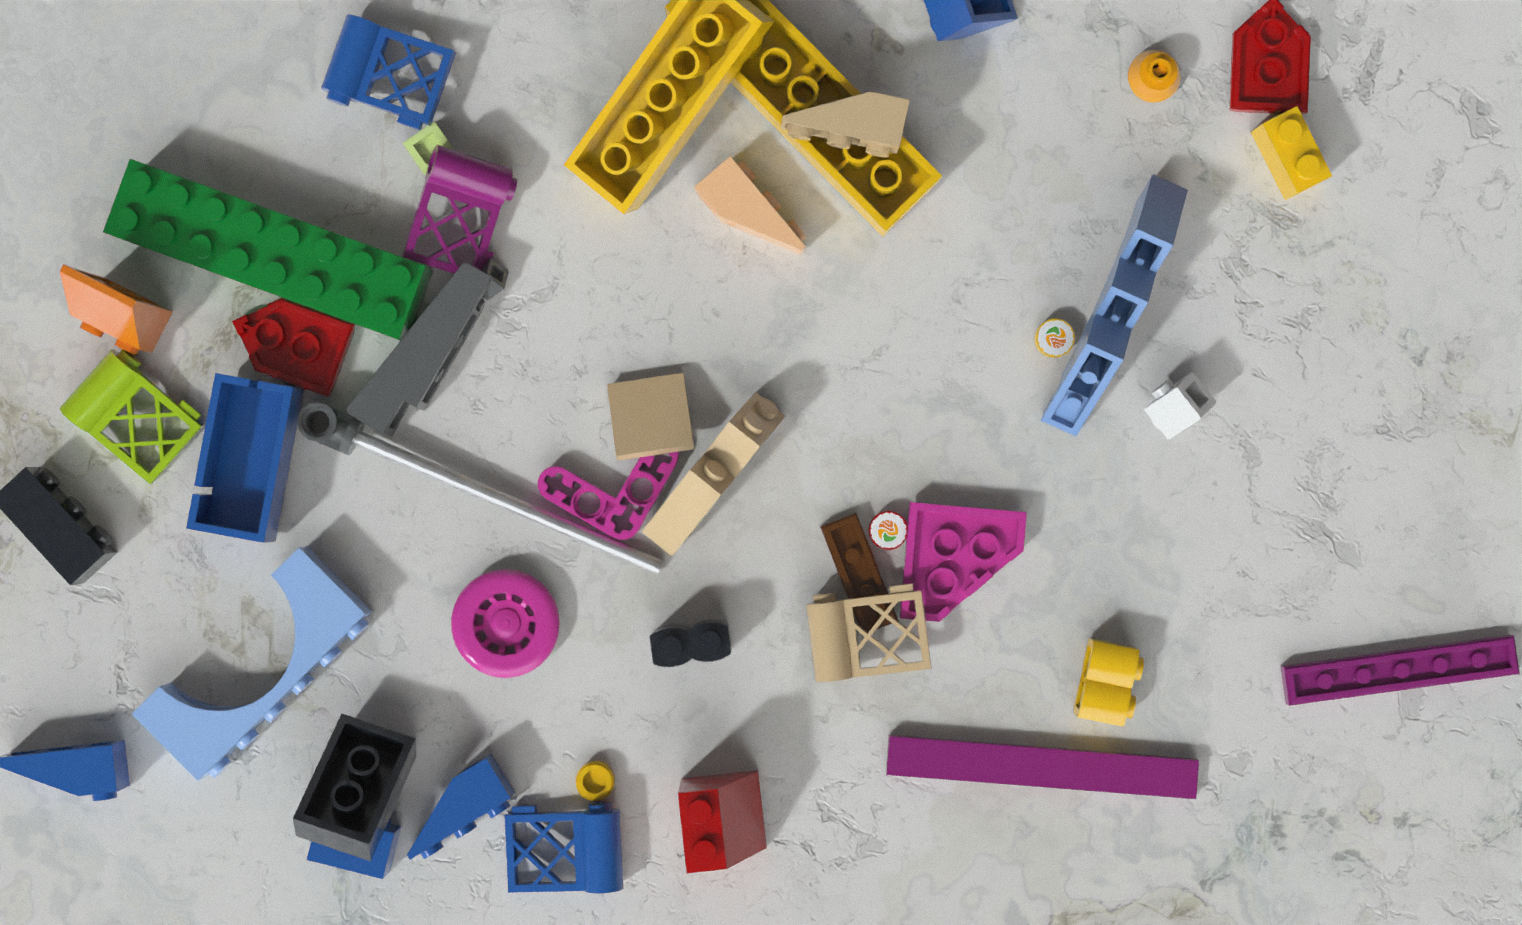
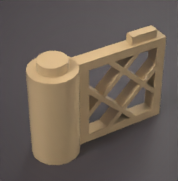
M912 583L889 586L890 594L836 599V593L812 595L813 602L806 604L815 681L831 682L854 677L931 669L922 590L914 591ZM915 600L916 617L908 628L889 614L898 601ZM892 602L886 611L877 605ZM869 605L882 616L871 630L867 632L855 622L854 607ZM885 618L904 632L891 649L872 636ZM916 623L918 624L919 637L911 632ZM857 631L864 636V639L861 641L859 645L857 639ZM907 635L920 645L922 661L906 663L894 653ZM868 640L886 653V656L878 666L861 668L859 651ZM890 657L898 663L884 665Z

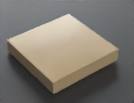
M684 373L607 384L617 461L695 449Z

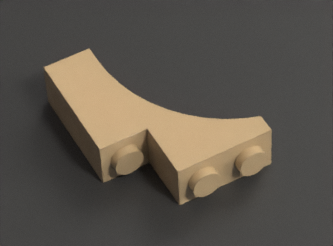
M755 392L728 422L702 457L688 471L643 529L642 533L669 555L673 556L786 417L778 410L775 403Z

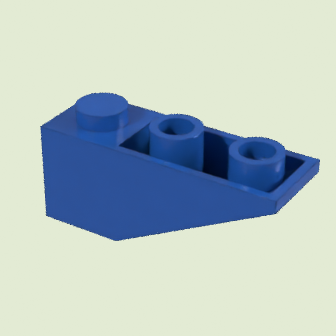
M492 753L465 768L451 780L407 854L409 860L421 854L423 859L428 858L444 847L441 841L454 833L458 839L477 827L474 820L486 813L490 818H493L510 807L507 800L514 795L515 791Z

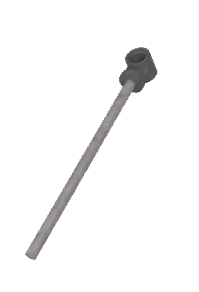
M319 402L310 403L298 415V429L304 437L350 456L357 446L655 574H658L663 563L662 559L363 433L365 423L333 406ZM324 412L329 417V427L323 433L318 434L312 428V420L316 414Z

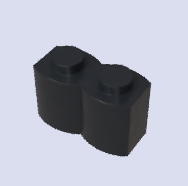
M718 619L704 620L694 624L692 627L678 624L666 625L656 629L649 636L653 664L661 667L679 666L691 659L713 662L727 657L732 652L729 624Z

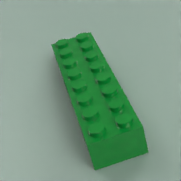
M129 159L103 233L400 341L415 323L433 274V270L425 265L133 159Z

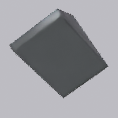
M491 258L481 270L493 277L482 296L486 300H489L505 289L509 273L508 270Z

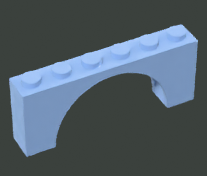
M308 546L299 547L271 574L289 601L295 623L293 654L284 675L273 689L257 701L249 704L217 706L196 700L179 690L174 684L168 683L159 686L132 713L197 781L208 775L215 778L223 772L232 762L228 756L237 747L244 750L259 735L255 729L265 719L271 723L287 707L283 701L292 692L299 695L314 680L310 674L320 664L324 668L331 664L342 652L338 646L348 636L354 640L369 625L365 619L373 611Z

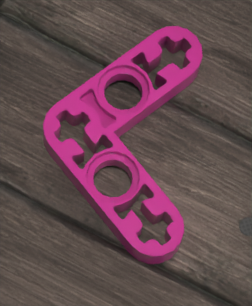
M679 452L668 453L672 457L669 464L666 462L660 464L656 471L664 474L660 482L652 474L640 471L643 463L651 468L655 461V456L640 457L616 498L569 470L558 466L549 467L540 474L538 489L544 498L618 540H627L639 531L678 463ZM558 473L564 476L562 483L571 489L574 488L575 481L581 484V487L573 494L571 505L564 502L569 495L563 491L557 490L554 494L548 492L550 489V485L546 482L548 476L556 477ZM638 478H647L653 485V493L646 500L636 499L631 492L632 483ZM586 492H593L600 499V507L594 514H585L579 508V498ZM625 496L632 504L644 507L641 515L634 510L629 518L633 528L631 530L624 529L621 533H618L615 530L617 524L612 519L615 514L622 516L628 508L627 505L621 504Z

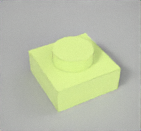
M435 121L432 122L431 126L428 125L403 142V145L425 176L431 154L437 144L455 150Z

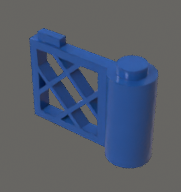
M347 14L321 89L328 92L326 99L345 107L349 106L350 101L359 102L398 115L397 122L399 124L421 131L423 124L429 126L432 124L456 52L452 49L382 27L367 19ZM389 39L402 43L408 54L407 57L391 65L388 64L384 56ZM410 46L418 48L420 50L413 53ZM430 53L442 56L439 70L424 77L417 60ZM382 63L384 68L379 70V67ZM412 63L420 80L400 89L393 72ZM388 76L395 93L381 100L371 97L370 93L374 82ZM434 82L431 90L428 84ZM421 88H424L428 96L423 114L410 110L404 98ZM399 100L402 107L392 103Z
M611 802L588 804L589 810L563 812H537V805L512 806V813L504 815L508 893L585 891L587 893L602 894L621 891L624 887L620 810L612 808ZM558 821H573L574 838L566 847L549 832ZM529 822L540 833L528 848L516 837L515 823ZM540 822H550V823H549V824L547 825V827L545 828ZM543 837L560 852L548 867L531 852ZM573 845L575 856L569 851ZM517 849L522 853L518 859ZM563 856L575 866L576 881H562L551 871ZM525 857L542 872L534 882H518V865ZM546 876V877H547L549 880H551L552 882H540V881Z

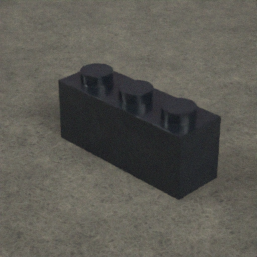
M25 467L0 490L1 511L70 586L84 584L118 553L111 545L113 542L112 537L99 525H92L84 516L87 513L84 506L72 496L67 497L58 486L61 483L47 468L41 469L40 467Z

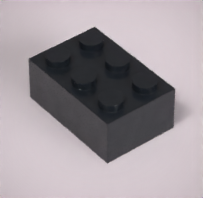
M341 713L294 814L293 823L296 836L371 861L416 759V738Z

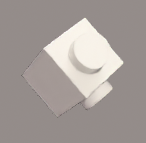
M1192 371L1175 384L1169 379L1151 393L1155 399L1144 410L1150 416L1153 425L1161 430L1169 440L1200 420L1217 401Z

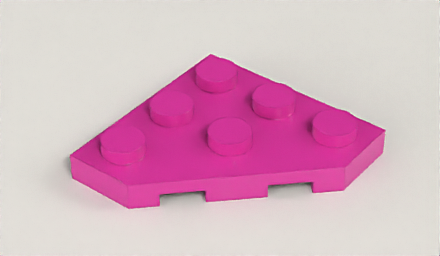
M909 502L902 585L913 583L914 591L922 590L926 621L940 622L968 596L970 597L989 581L994 574L1024 551L1027 512ZM915 600L901 601L899 618L914 620L916 617Z

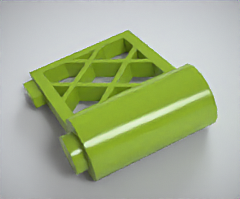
M111 349L60 406L59 410L74 425L92 435L146 482L152 484L203 427L197 421L202 414L185 400H182L178 405L145 377L138 369L141 362L133 354L123 349L120 352ZM142 387L155 397L156 413H134L133 397ZM162 404L172 412H162ZM127 405L128 415H118ZM178 416L190 427L180 439L165 440L163 417ZM156 418L158 440L137 441L135 419ZM128 419L130 442L116 443L103 432L113 420ZM165 444H175L166 454ZM159 445L160 462L151 472L139 463L137 446ZM122 447H131V455Z

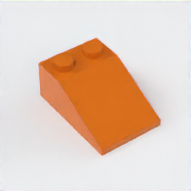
M63 264L60 275L69 313L71 316L82 321L81 329L101 338L105 332L117 338L115 346L134 355H137L139 350L153 352L173 311L105 277Z

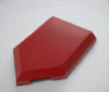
M1268 0L1232 33L1230 111L1282 114L1298 106L1301 114L1308 113L1311 35L1301 24L1298 25L1283 9L1284 6L1279 0Z
M283 298L232 321L244 343L255 371L326 397L331 395L353 338L355 324Z

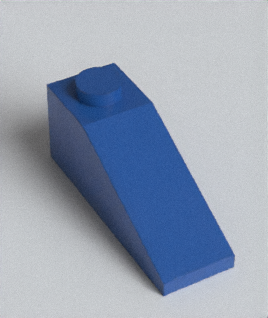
M125 740L12 752L0 756V768L76 796L92 795L93 801L116 798L118 791L130 786Z

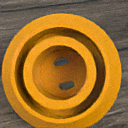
M1153 49L1140 53L1132 61L1128 70V82L1131 90L1137 97L1147 102H1161L1170 98L1178 89L1181 80V71L1177 61L1169 53L1162 50Z

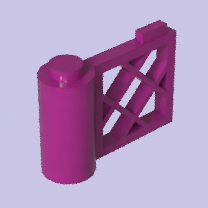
M437 144L428 163L425 183L402 257L455 273L460 266L456 265L449 251L470 242L476 253L472 266L482 270L486 262L490 258L492 259L494 255L493 252L487 250L501 206L505 200L511 201L516 191L517 179L512 177L513 170ZM431 193L447 197L453 212L433 221L427 210ZM454 200L466 203L467 205L458 209ZM474 207L488 210L489 214L485 226L471 233L461 214ZM425 216L429 224L421 228ZM457 217L466 236L446 246L437 227ZM433 230L442 249L428 256L413 252L418 236ZM482 235L479 245L477 246L474 238ZM445 254L450 263L436 258Z

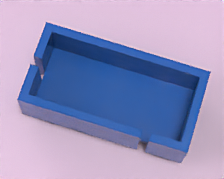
M215 373L194 486L213 487L212 494H192L186 529L261 543L276 542L304 389Z

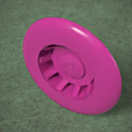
M494 570L472 580L458 596L451 616L452 636L461 656L476 670L498 678L521 676L539 667L551 654L559 634V613L551 593L536 578L517 570ZM505 593L506 599L498 600L496 594ZM514 595L522 598V603L515 601ZM488 599L492 605L485 609L482 605ZM528 605L531 607L534 615H529L526 610ZM478 614L484 616L483 624H477ZM530 622H535L534 632L530 631ZM483 630L487 636L485 641L481 639L478 631ZM528 637L530 642L526 647H523L521 641ZM493 642L499 645V650L495 651L489 645ZM507 646H515L516 652L506 653Z

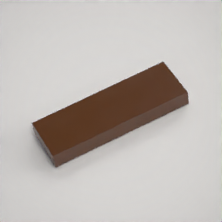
M857 513L820 526L848 599L888 594ZM892 602L877 605L886 611ZM869 605L854 607V615L858 625L867 632L871 630L882 616ZM893 607L889 614L899 621ZM885 618L877 629L892 623Z

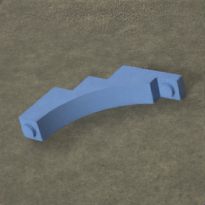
M1154 174L1151 175L1136 201L1121 247L1095 308L1062 373L1059 386L1043 411L1042 422L1074 436H1077L1124 360L1132 328L1147 306L1156 273L1174 245L1188 192L1187 189Z

